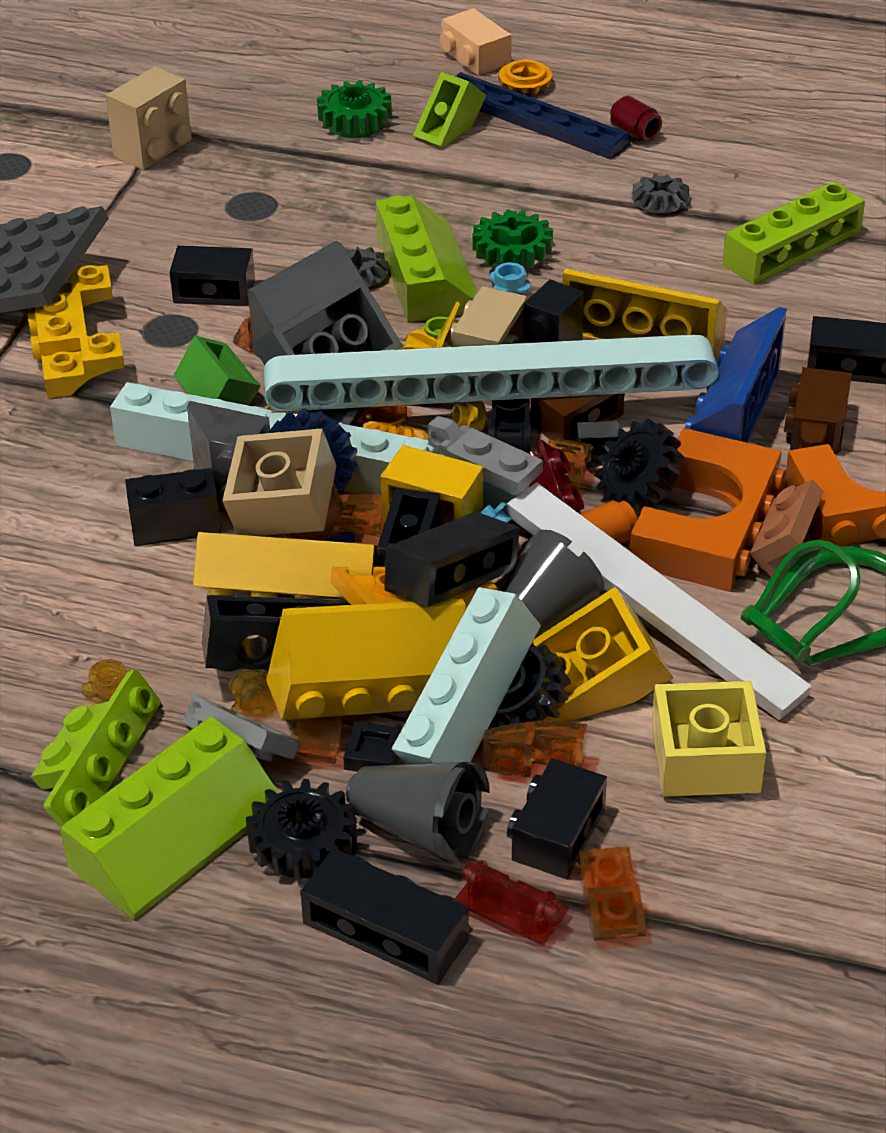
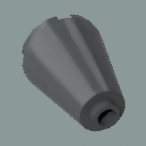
M540 529L528 540L517 560L516 570L510 572L500 590L517 594L539 622L541 627L535 638L597 599L600 595L599 593L604 589L602 575L593 560L585 552L578 557L567 548L572 541L552 530Z
M466 761L364 766L349 779L346 787V799L349 804L354 805L355 815L443 861L455 864L460 863L457 859L460 856L469 858L482 839L489 813L488 808L481 807L482 792L490 793V785L485 770L476 763Z

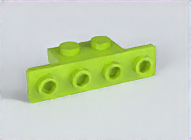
M131 670L125 674L108 702L91 706L81 705L71 710L63 720L64 726L55 740L41 754L42 760L32 773L31 778L41 790L53 788L44 802V808L60 827L106 794L161 703L160 698L138 670Z

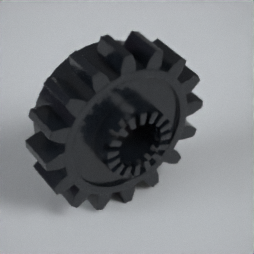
M646 419L643 425H641L636 420L632 421L630 431L626 432L622 428L618 429L619 439L616 442L608 440L605 443L607 448H609L608 453L598 456L597 460L603 463V467L594 472V476L601 480L596 489L604 495L603 499L606 501H626L632 508L636 507L640 511H642L644 506L650 507L658 504L671 492L680 476L681 460L684 459V455L677 449L681 446V441L674 437V433L660 422L656 424L651 419Z
M532 642L486 731L490 737L494 738L499 734L505 742H510L515 732H517L523 740H526L529 737L530 728L536 726L540 731L546 729L544 719L547 716L559 717L560 713L555 708V705L568 701L569 696L562 688L570 685L571 680L564 672L567 669L556 653L551 652L547 645L542 644L537 648Z
M303 779L300 788H293L288 781H284L283 792L277 794L275 791L267 789L264 791L266 803L254 801L251 804L253 816L246 817L250 853H257L258 865L260 867L268 865L274 871L275 876L283 875L295 880L310 878L333 848L348 855L353 853L352 841L357 840V820L355 819L354 805L345 803V793L342 790L330 795L329 783L323 782L317 789L311 788L309 779Z

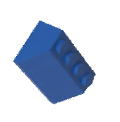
M778 307L736 331L730 345L722 347L718 361V378L712 385L707 387V393L701 392L699 394L695 417H688L685 425L686 429L749 443L780 373L787 308Z

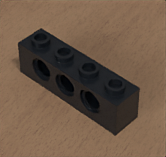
M207 595L202 634L205 668L218 669L225 672L237 669L264 670L268 672L283 609L351 604L345 599ZM252 635H259V636L256 637V638H252V639H248V638H247V637L252 636Z

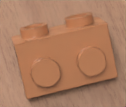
M813 479L798 487L791 485L785 488L773 499L750 551V555L755 559L758 566L765 570L770 577H772L776 568L787 554L803 543L824 492Z

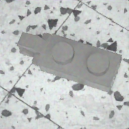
M437 416L428 424V445L439 449V452L444 456L483 466V481L514 496L520 494L543 472L542 459L474 428L470 429L466 425H462L459 428L455 421L441 416Z
M194 694L191 695V701L182 721L192 729L212 716L244 739L255 757L272 761L274 754L294 759L300 744L298 739L207 698Z

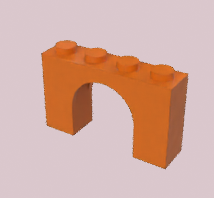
M683 428L678 437V440L681 441V446L677 450L684 455V459L681 460V473L674 487L718 498L731 506L733 510L717 517L693 518L644 506L630 534V552L661 575L731 592L737 576L744 577L747 573L751 558L749 549L753 547L763 524L761 521L765 519L773 499H775L773 493L779 494L782 491L786 476V470L780 468L782 451Z
M829 444L788 450L784 481L786 487L791 485L798 487L813 479L824 491L809 526V530L815 540L829 541L837 546L886 538V492L871 490L854 482L843 470Z

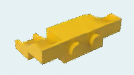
M87 265L79 269H73L70 274L71 283H64L49 305L35 307V313H28L34 360L42 359L47 399L72 396L80 386L91 378L105 372L125 368L119 332L110 334L97 333L92 336H87L83 307L99 301L113 299L108 265Z

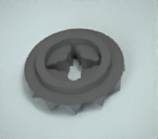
M654 174L652 178L641 177L640 182L633 184V202L641 209L652 213L665 214L684 208L690 199L689 186L683 184L681 178H670L669 174L665 176Z
M358 246L354 250L345 248L355 267L360 266L358 272L367 287L374 286L387 277L389 267L384 253L374 252L372 247L365 250L360 249Z

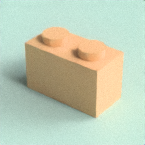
M472 8L441 19V34L439 38L441 49L478 76L500 69L506 64L511 63V34L476 9Z

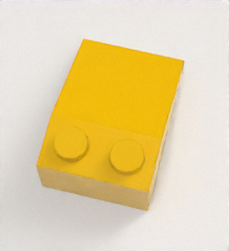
M616 587L533 640V644L537 648L545 644L552 653H556L567 669L564 672L571 680L570 685L562 688L569 696L568 701L555 705L560 715L558 718L547 716L544 719L546 728L633 704L654 691L655 684H665L673 679L638 615ZM536 726L532 727L534 731L539 730Z

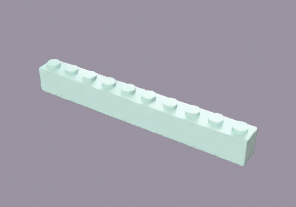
M126 382L110 406L116 446L193 461L187 405L190 401L269 417L270 429L277 420L281 421L286 414L257 406L237 404L220 399H211ZM339 423L346 432H350L352 435L350 437L351 445L357 448L358 451L352 461L358 464L357 469L352 474V479L343 490L344 492L381 499L380 476L402 444L443 455L439 452V449L428 445V440ZM483 481V510L488 505L495 510L502 502L506 504L516 497Z

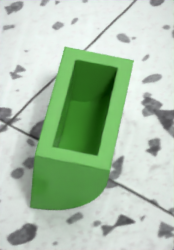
M195 335L174 374V377L187 394L248 405L261 386L227 343Z

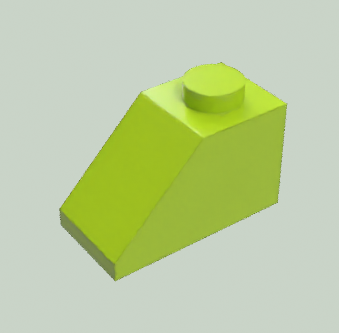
M441 71L413 136L445 148L473 127L486 94L469 81Z

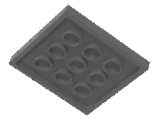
M80 206L66 213L55 214L54 212H48L38 218L27 220L15 218L8 223L0 224V313L46 306L51 303L109 218L103 206L88 209L85 206Z

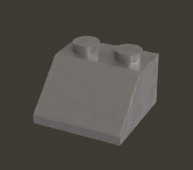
M190 401L187 405L194 469L212 468L218 507L225 508L222 501L237 437L268 433L270 430L269 417Z

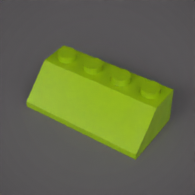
M395 195L388 199L376 200L377 239L382 253H384L385 260L388 261L389 272L407 322L424 321L438 316L448 317L456 302H459L460 305L455 316L463 315L468 300H473L478 292L449 221L412 195Z
M210 716L60 827L67 866L135 921L247 833L246 817L253 816L251 804L254 801L266 803L265 790L271 789L277 794L279 792L245 740Z

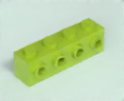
M834 181L726 232L722 264L754 285L861 232L865 200L841 184Z

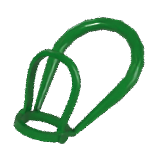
M813 540L800 544L792 549L782 560L754 606L748 605L741 613L740 619L749 626L753 625L772 642L790 654L797 662H804L806 665L886 647V627L811 656V648L809 646L847 610L856 598L861 578L858 565L871 567L886 574V555L879 551L854 546L839 547L824 540ZM811 551H815V552H813V553H810V554H807V555L801 557L802 555H804V554H806V553H809V552H811ZM847 564L850 568V585L847 592L837 605L802 637L800 642L769 618L812 571L827 565Z

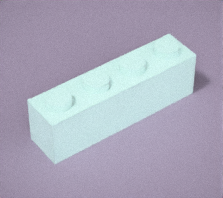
M481 587L477 588L392 747V750L405 764L471 762L541 627L517 594Z

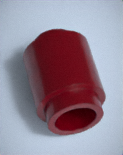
M627 95L620 98L611 108V125L614 128L630 133V136L638 141H651L661 130L662 118L658 115L656 109L632 96Z

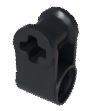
M530 398L492 400L491 422H489L488 435L529 453L531 450Z

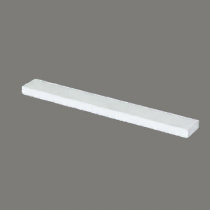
M537 482L506 503L505 513L533 536L542 529L555 531L570 539L572 543L567 548L578 557L585 552L593 560L602 575L606 591L616 587L638 615L727 682L752 681L756 704L780 721L809 696L812 687L809 683Z

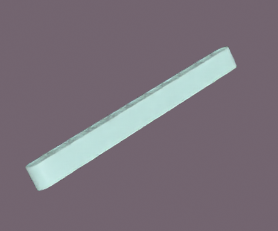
M677 335L284 355L270 359L264 366L263 374L265 399L271 408L277 411H301L304 408L307 410L698 390L712 385L717 380L719 371L711 344L707 338L702 335Z

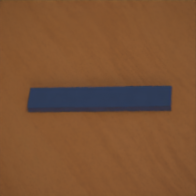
M462 72L455 76L469 81L486 94L480 112L610 160L630 144V133Z

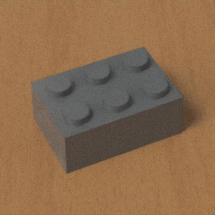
M362 277L251 343L264 366L270 359L284 355L399 350L403 347Z

